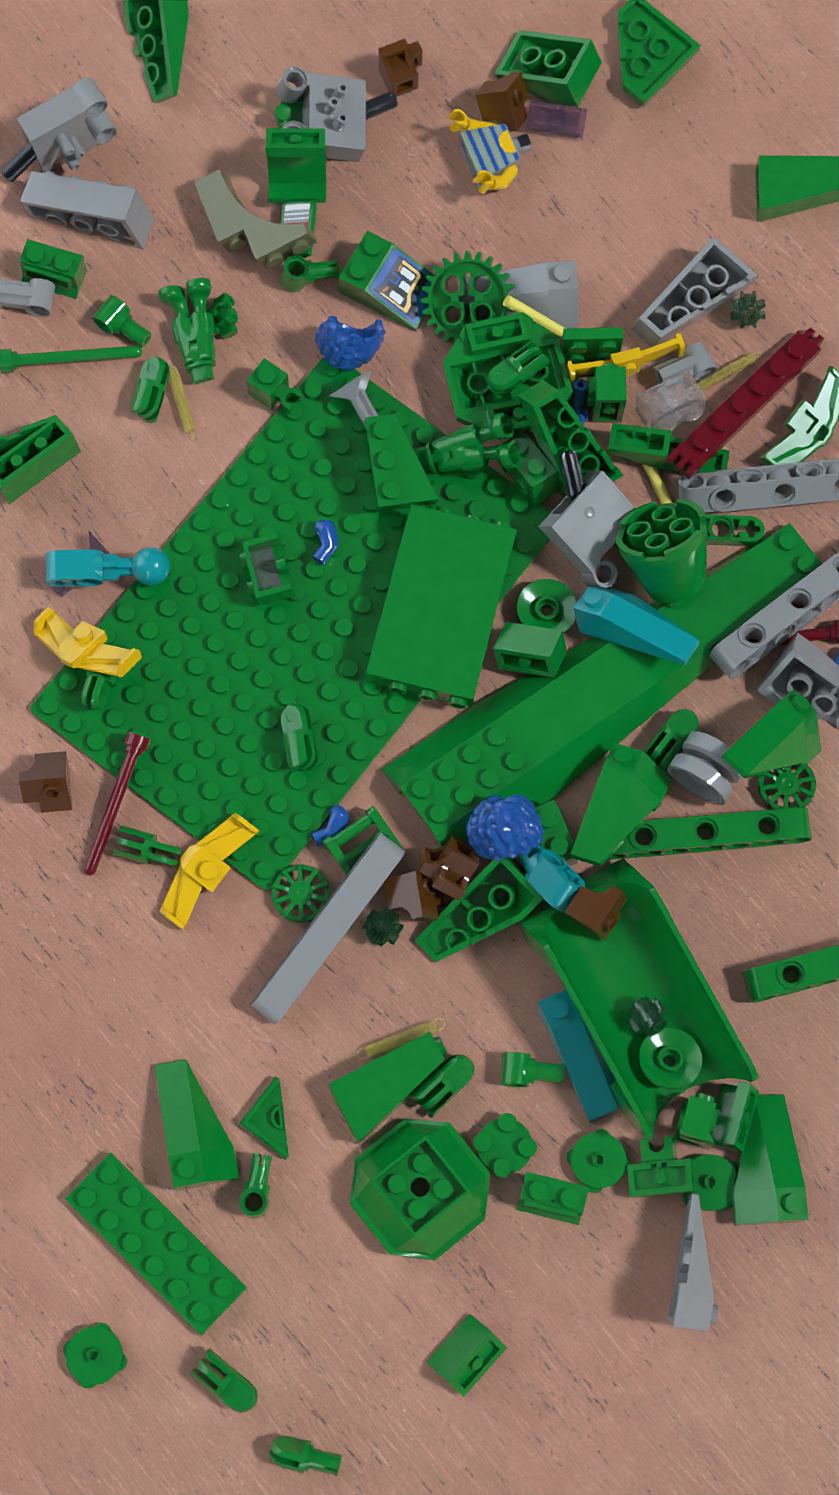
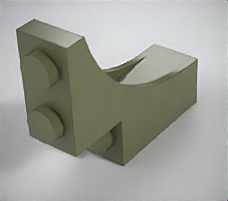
M220 169L194 182L217 242L227 251L238 250L244 247L246 242H249L255 260L263 267L268 268L280 265L285 258L293 254L306 252L311 245L317 243L314 233L304 223L278 224L263 220L250 213L238 198L230 178Z

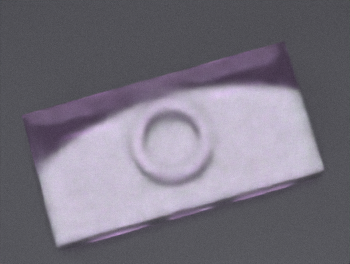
M531 100L526 131L583 139L587 109Z

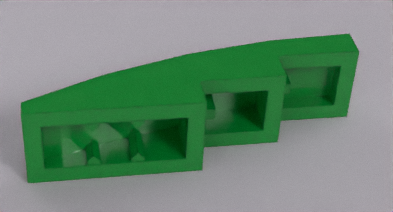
M612 423L608 452L641 464L679 474H685L687 469L690 468L687 465L679 472L675 469V466L681 460L680 458L671 465L666 461L670 453L686 438L671 437V430ZM721 449L697 473L727 470L730 450Z

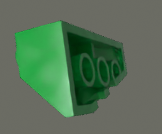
M123 0L126 27L128 33L134 35L137 44L134 48L137 57H142L145 65L143 74L153 101L160 103L177 96L189 18L188 1Z
M792 690L733 744L721 758L744 779L768 774L772 769L779 768L783 771L788 770L792 765L806 766L821 752L816 710L804 696Z
M618 743L613 744L601 770L570 858L600 867L623 844V840L634 829L637 830L643 824V820L651 811L655 812L661 806L671 784V778L644 751Z
M784 1094L759 1095L743 1153L739 1155L738 1164L740 1165L737 1179L733 1183L731 1192L734 1226L795 1223L809 1220L806 1187Z

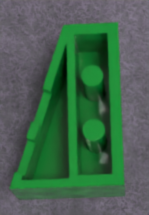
M396 414L366 417L365 430L377 512L410 508L411 504L419 506L437 504L438 497Z
M57 415L21 427L20 432L3 437V435H0V494L8 504L14 502L81 452L73 433Z

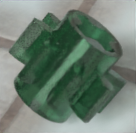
M741 291L737 301L731 300V308L734 309L731 312V319H739L740 328L742 329L745 325H752L756 328L759 318H766L765 311L761 310L766 307L765 299L758 300L756 291H753L751 294H744Z
M383 907L379 913L372 909L362 926L366 930L368 940L375 945H380V947L387 941L394 945L404 928V925L399 924L398 914L386 907Z
M649 997L640 998L630 1007L629 1011L633 1017L628 1020V1023L641 1036L645 1033L649 1037L655 1036L666 1027L667 1021L663 1016L667 1015L669 1011L661 1000L658 1001L656 997L652 1000Z

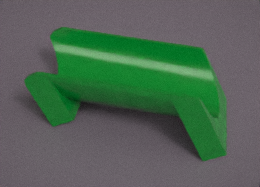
M622 858L583 879L585 888L590 891L604 892L613 885L628 898L619 911L621 917L605 941L570 919L565 912L553 908L546 900L540 902L518 924L526 942L561 980L616 1080L610 1087L621 1111L648 1141L654 1137L653 1125L660 1111L673 1098L689 1088L707 1081L726 1078L753 1082L759 1079V1076L751 1058L735 1033L656 888ZM661 1028H676L686 1032L697 1042L702 1053V1068L698 1077L690 1085L676 1090L664 1089L654 1085L643 1074L639 1064V1050L644 1039L653 1031ZM663 1059V1063L666 1066H674L671 1059Z

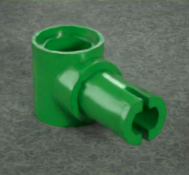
M298 255L290 256L283 265L280 283L285 290L298 292L306 284H313L315 280L339 278L340 270L339 266H336L338 261L333 259L312 263L311 260H306ZM289 272H297L300 276H293Z
M113 295L108 297L92 317L93 322L107 334L113 335L114 332L118 335L123 334L141 348L145 347L152 336L151 332L132 319L133 316L130 314L129 307Z
M502 1053V1086L529 1087V1084H534L535 1081L563 1082L564 1064L536 1062V1059L531 1058V1055L528 1053Z
M252 1153L249 1180L245 1181L243 1193L239 1198V1206L242 1212L252 1219L264 1216L269 1208L268 1196L270 1185H267L271 1160L273 1159V1156L264 1155L262 1165H260L261 1154ZM253 1194L260 1195L263 1198V1205L256 1212L249 1211L245 1205L247 1198Z

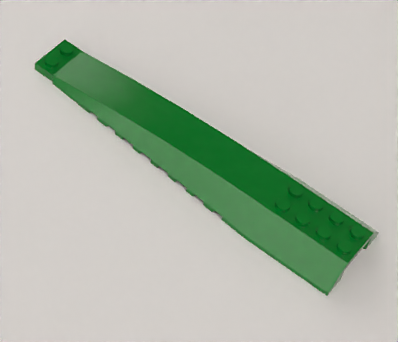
M789 523L767 539L761 540L707 571L706 589L684 600L680 606L669 608L665 603L657 601L649 604L699 639V646L685 665L592 637L567 651L555 678L533 674L525 675L465 711L385 766L382 772L398 794L403 793L435 837V844L438 848L444 846L451 836L469 844L466 824L474 808L481 801L491 795L507 798L514 794H520L527 797L535 807H538L552 800L580 777L591 765L604 757L611 750L614 743L619 744L632 731L645 723L650 716L669 703L673 697L684 688H687L703 672L710 669L715 664L710 658V653L718 643L822 565V563L791 523Z

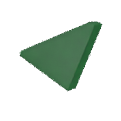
M275 1077L240 1121V1125L287 1160L289 1153L280 1079Z

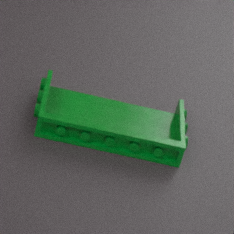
M411 504L368 662L366 682L387 686L388 690L397 694H406V691L418 694L420 699L434 702L436 699L448 701V705L458 709H465L466 706L473 707L475 692L505 575L516 540L517 529L512 528L511 525L505 522H495L494 524L485 522L476 515L468 514L465 517L456 515L447 508L438 507L435 510Z

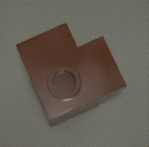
M404 38L378 48L379 72L388 91L395 94L396 97L418 89V72L416 69L422 65L423 54L418 41L407 44Z
M521 71L511 72L509 75L498 80L485 81L475 94L483 121H498L505 124L509 132L518 131L528 118L524 103L529 96Z
M66 751L35 754L34 765L29 770L19 773V785L23 803L39 802L41 813L72 810L70 770Z
M451 836L447 843L440 848L430 849L425 847L419 855V872L432 878V887L460 901L466 892V887L472 874L479 866V858L475 849L469 846V844Z
M413 871L388 878L384 881L389 910L409 912L412 920L430 922L439 919L437 907L444 906L443 894L438 889L432 887V878L419 871Z
M613 885L608 890L599 893L581 886L565 913L570 919L605 941L621 917L619 911L628 898Z

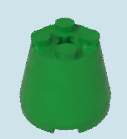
M678 498L676 503L657 505L656 501H652L634 509L619 523L620 530L617 538H615L619 553L653 600L665 603L669 608L680 606L684 600L706 589L708 525L704 511L699 505Z

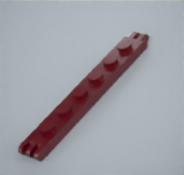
M811 327L804 334L800 331L796 332L670 453L666 461L671 465L680 458L681 460L677 463L675 469L681 472L687 465L690 466L684 476L687 479H691L818 356L822 350L819 346L825 338L819 334L811 341L810 339L816 332Z

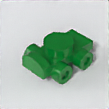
M223 293L213 300L214 306L208 308L207 312L212 313L213 319L217 317V321L214 323L215 334H221V338H230L238 333L235 324L238 322V315L236 309L232 308L235 304L233 297L229 296V293Z

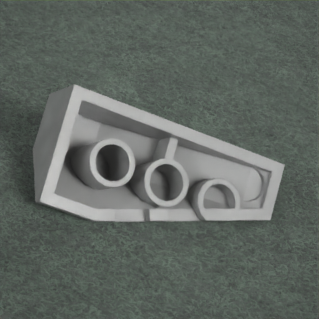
M576 261L545 262L500 271V274L509 273L511 275L505 281L506 284L515 285V288L508 292L509 295L517 297V300L565 328H578ZM487 276L480 277L476 282V288L479 292H485L490 286ZM471 277L466 278L468 295L462 298V303L468 305V311H470V302H475V297L469 294ZM458 279L457 283H458V290H459L461 283H460V280ZM482 306L477 311L478 314L490 316V310L487 306Z
M797 633L778 654L756 691L774 704H777L794 690L804 696L816 710L817 721L820 718L836 724L837 728H839V666L820 648Z
M689 1193L667 1322L673 1327L709 1331L710 1324L715 1325L718 1305L713 1304L714 1294L699 1195Z

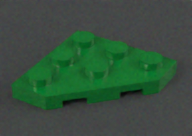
M629 0L617 13L622 90L644 108L700 51L701 45L646 0Z

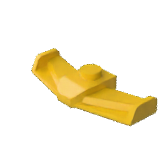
M677 333L675 334V339L642 351L637 347L613 353L608 360L573 364L572 361H568L567 372L570 383L573 385L576 377L594 375L596 366L607 363L626 366V377L632 376L640 372L642 365L668 353L675 352L678 358L682 357L685 351V344L682 335Z
M47 607L34 620L33 634L57 655L63 664L73 669L80 668L122 678L142 658L139 649L133 648L130 650L104 644L108 640L105 631L84 621L75 629L71 628L51 607Z
M234 813L198 843L189 846L180 858V865L159 912L185 930L203 886L213 893L231 870V867L224 863L223 860L260 831L240 815Z

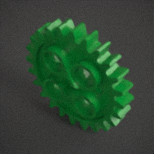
M465 251L464 259H461L460 255L455 252L453 253L454 262H450L444 257L442 260L445 267L440 268L434 265L433 268L437 275L435 277L426 276L431 282V286L422 287V290L429 294L428 297L420 299V302L428 304L429 308L423 310L422 314L432 316L427 322L428 326L437 324L438 327L434 332L435 335L438 336L445 332L444 342L448 343L453 337H455L456 341L466 324L468 305L462 303V298L468 295L467 273L471 274L469 294L475 297V302H470L469 304L471 323L479 321L476 314L482 306L489 308V319L505 316L506 313H514V311L503 306V302L509 295L508 292L515 288V285L505 283L511 275L509 273L500 274L503 268L501 263L492 267L493 257L489 256L483 262L481 252H477L474 259H472L470 251ZM482 276H487L490 281V286L485 292H479L476 288V282ZM452 277H458L461 283L460 289L456 293H450L447 288V283ZM452 307H458L461 311V318L456 323H451L448 320V311Z

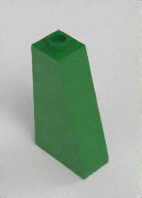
M759 155L755 167L757 221H766L838 202L839 156Z
M429 1031L328 1084L357 1144L364 1141L445 1062L443 1055L447 1051L439 1036L433 1038Z

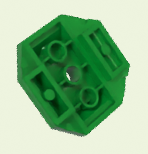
M524 312L465 324L443 361V370L456 421L466 426L477 425L483 429L491 425L493 415L505 413L513 424L514 433L530 430L531 427L518 394L542 380L556 388L567 402L572 397L573 390L559 338L545 327L534 322ZM531 340L549 358V365L507 394H495L487 385L488 372Z
M404 1119L355 1158L350 1205L389 1255L436 1261L485 1220L490 1172L450 1122ZM418 1179L426 1181L429 1185V1192L422 1197L415 1196L410 1188L411 1184Z

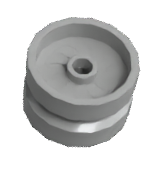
M699 731L690 732L682 745L684 753L676 754L667 768L670 776L683 788L715 805H724L733 791L730 783H738L742 778L739 773L721 758L730 747L717 738Z

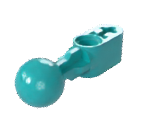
M156 547L143 548L133 558H119L116 554H104L102 551L93 549L54 550L46 553V585L52 587L99 586L104 581H116L120 576H134L140 583L154 586L162 583L170 572L168 556Z
M537 844L536 848H531V852L528 854H518L520 864L527 871L525 874L526 880L553 908L561 912L566 911L581 886L585 887L583 879L562 857L549 849H543L539 844Z

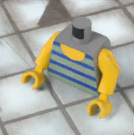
M461 109L453 110L447 116L448 120L454 121L449 128L451 132H457L459 129L462 131L460 132L459 147L473 177V183L476 184L479 193L484 194L487 190H505L520 170L521 158L519 154L532 150L528 135L525 133L512 138L505 124L497 125L495 123L478 121L468 118Z

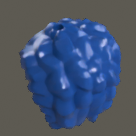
M330 316L319 325V330L315 333V343L321 355H324V360L329 362L331 367L335 369L340 368L343 371H352L372 360L375 353L380 349V343L384 341L386 331L382 326L381 319H377L374 324L366 328L356 329L348 324L340 323L337 317Z
M514 794L507 798L497 795L489 796L474 808L466 824L469 846L475 849L478 856L485 859H495L497 862L502 858H515L516 854L525 855L530 853L531 848H536L537 844L543 842L542 836L545 832L534 804L527 797L520 794Z

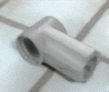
M38 278L31 279L30 282L0 279V306L24 309L34 316H49L53 303L55 284Z
M697 342L685 348L682 357H674L654 366L653 372L659 387L665 392L691 379L694 381L705 379L706 376L716 371L717 366L704 342Z

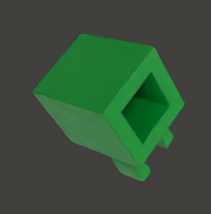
M265 358L246 380L248 394L271 410L280 402L282 408L291 414L294 410L293 405L288 403L287 399L294 397L301 401L304 398L303 392L289 387L288 374Z

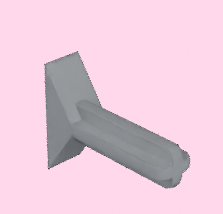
M372 370L361 374L330 395L350 399L364 426L366 417L378 416L365 393Z

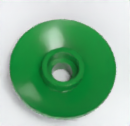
M540 579L527 585L521 592L517 602V615L521 624L563 630V633H565L576 619L573 607L577 601L573 592L562 582L553 579ZM548 607L551 609L552 614L545 616L541 613V609Z
M661 1028L653 1031L644 1039L639 1050V1064L643 1074L654 1085L664 1089L676 1090L690 1085L698 1077L702 1068V1053L697 1042L686 1032L676 1028ZM663 1059H671L674 1066H666L663 1063Z

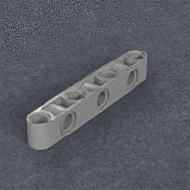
M839 459L718 470L715 472L696 473L691 479L682 476L679 479V498L696 503L702 508L704 513L838 501Z
M839 552L718 643L710 653L712 661L730 679H734L839 601ZM794 605H802L804 608H795ZM749 639H755V640H757V641H759V642H758V643H750V642H748L747 640H749Z

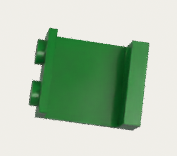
M266 128L265 151L268 162V203L284 204L313 200L317 203H326L325 129Z

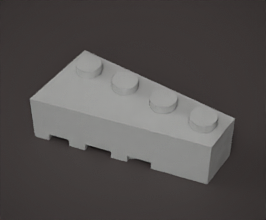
M31 171L20 200L31 217L65 227L68 222H71L74 227L82 232L92 234L93 230H98L109 235V240L119 243L121 238L134 241L133 247L143 250L155 220L138 191L132 186H114L101 180L91 182L77 176L63 177L50 171H44L43 173Z
M713 236L638 318L632 331L651 347L664 343L675 336V334L749 288L758 275Z

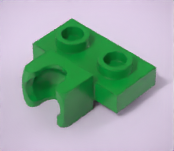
M664 1137V1147L660 1152H654L652 1143L642 1138L640 1146L643 1163L627 1165L630 1197L642 1198L695 1193L693 1162L691 1159L677 1160L674 1137Z

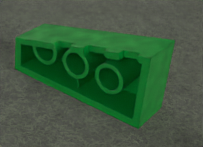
M542 380L518 394L540 451L558 472L559 495L565 498L568 494L559 455L565 451L575 450L577 452L582 478L588 471L602 470L612 482L624 476L556 388Z

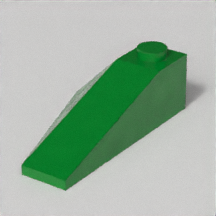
M502 858L499 862L494 859L466 887V892L460 901L454 899L438 915L439 919L434 920L414 941L435 962H438L523 920L544 898L526 880L525 874L527 871L515 858Z
M187 1060L155 1065L173 1188L176 1191L239 1179L234 1147Z

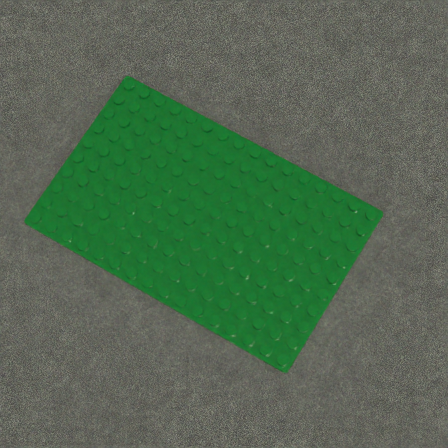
M324 358L318 362L297 387L298 390L303 392L304 398L301 401L294 397L287 399V402L293 405L294 410L292 413H287L282 407L276 412L162 548V551L168 556L170 561V572L167 578L162 583L154 586L144 585L136 580L97 626V628L106 633L108 640L104 644L130 650L133 648L139 649L142 656L122 678L117 677L105 706L100 710L85 708L81 701V695L86 681L85 675L87 670L73 669L64 665L30 707L31 712L116 778L127 753L124 750L126 746L124 740L127 732L150 739L147 752L143 751L142 756H138L128 787L198 841L234 813H237L256 827L260 832L224 860L264 891L272 889L276 877L292 864L312 839V832L319 830L328 819L330 809L340 804L423 700L415 693L406 691V694H397L388 690L387 686L366 682L368 662L410 508L377 512L365 426L350 399L330 396L360 376L361 373L356 369L352 371H343L340 368L335 369ZM369 379L365 393L378 416L396 414L414 452L418 448L425 447L426 443L447 436ZM489 465L484 469L472 471L456 470L433 473L432 470L425 471L438 497L437 504L425 505L423 507L435 510L438 507L447 508L456 515L464 517L468 514L476 515L485 522L493 524L495 522H505L511 525L512 528L517 529L515 544L512 548L499 599L500 603L550 539L539 528V525L552 511L541 503L535 506L527 495L524 496L515 484ZM321 519L330 520L334 523L339 540L338 547L325 565L319 564L312 558L315 551L321 545L320 537L314 531L316 522ZM277 532L283 543L296 598H285L260 605L256 598L251 599L248 591L247 581L251 580L249 570L244 571L240 559V553L244 552L242 542ZM270 552L257 555L264 589L277 587L278 582ZM289 704H301L310 712L318 757V765L314 770H303L288 766L281 714Z

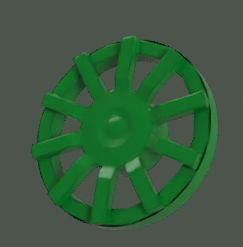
M808 764L799 767L794 773L791 772L790 766L786 772L777 768L778 776L771 773L759 775V794L764 803L773 810L805 808L814 797L816 779ZM804 770L808 777L798 779L797 776ZM764 777L774 780V784L764 785ZM810 782V790L800 787V784ZM774 789L776 793L769 799L765 790ZM797 791L808 795L803 803L797 795ZM779 796L784 798L783 806L774 803ZM790 797L794 798L797 806L788 807Z
M297 864L284 869L276 877L272 885V901L277 912L285 919L295 923H306L312 921L328 901L330 889L326 878L318 869L308 865ZM302 870L311 872L306 882L303 881ZM298 871V881L295 882L289 873ZM315 876L322 881L319 884L310 885ZM285 877L291 886L287 887L279 883ZM324 887V897L313 894V891ZM277 889L288 892V895L277 898ZM312 899L323 902L318 910L311 903ZM290 900L291 903L284 911L279 903ZM294 906L299 907V917L289 914ZM308 906L313 914L304 917L303 907Z

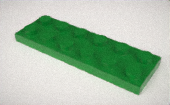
M111 1152L65 1198L200 1335H203L247 1289Z

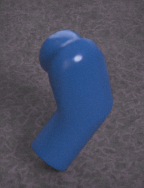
M577 379L573 382L570 406L578 415L580 421L585 424L590 416L589 411L585 409L588 383L583 379Z
M321 519L314 526V531L320 537L321 545L315 551L312 558L319 564L325 565L338 547L339 540L334 523L330 520Z
M341 805L333 806L330 809L327 827L312 832L317 847L324 845L323 839L329 835L333 837L347 827L349 814Z

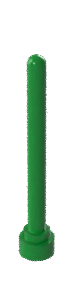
M139 346L27 354H18L17 351L12 352L11 349H0L1 373H12L14 369H19V366L138 358L142 355V349Z

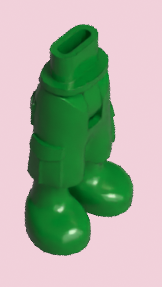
M208 278L191 279L186 282V289L181 286L171 285L163 287L158 291L160 302L171 306L176 314L171 327L174 340L179 346L185 370L187 373H190L192 384L213 380V367L216 366L214 320L212 313L206 311L207 298L212 290L211 282ZM188 296L192 301L194 310L191 317H189Z
M505 413L493 415L491 425L481 429L477 425L459 428L452 434L426 443L425 447L415 450V454L424 471L432 470L433 473L484 469L487 467L489 460H500L505 468L513 469L518 466L520 458L518 442L515 439L495 446H483L485 441L507 439L514 435L513 424Z

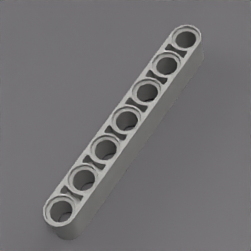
M381 832L374 838L250 1004L252 1008L274 1024L280 1021L405 853L401 847Z

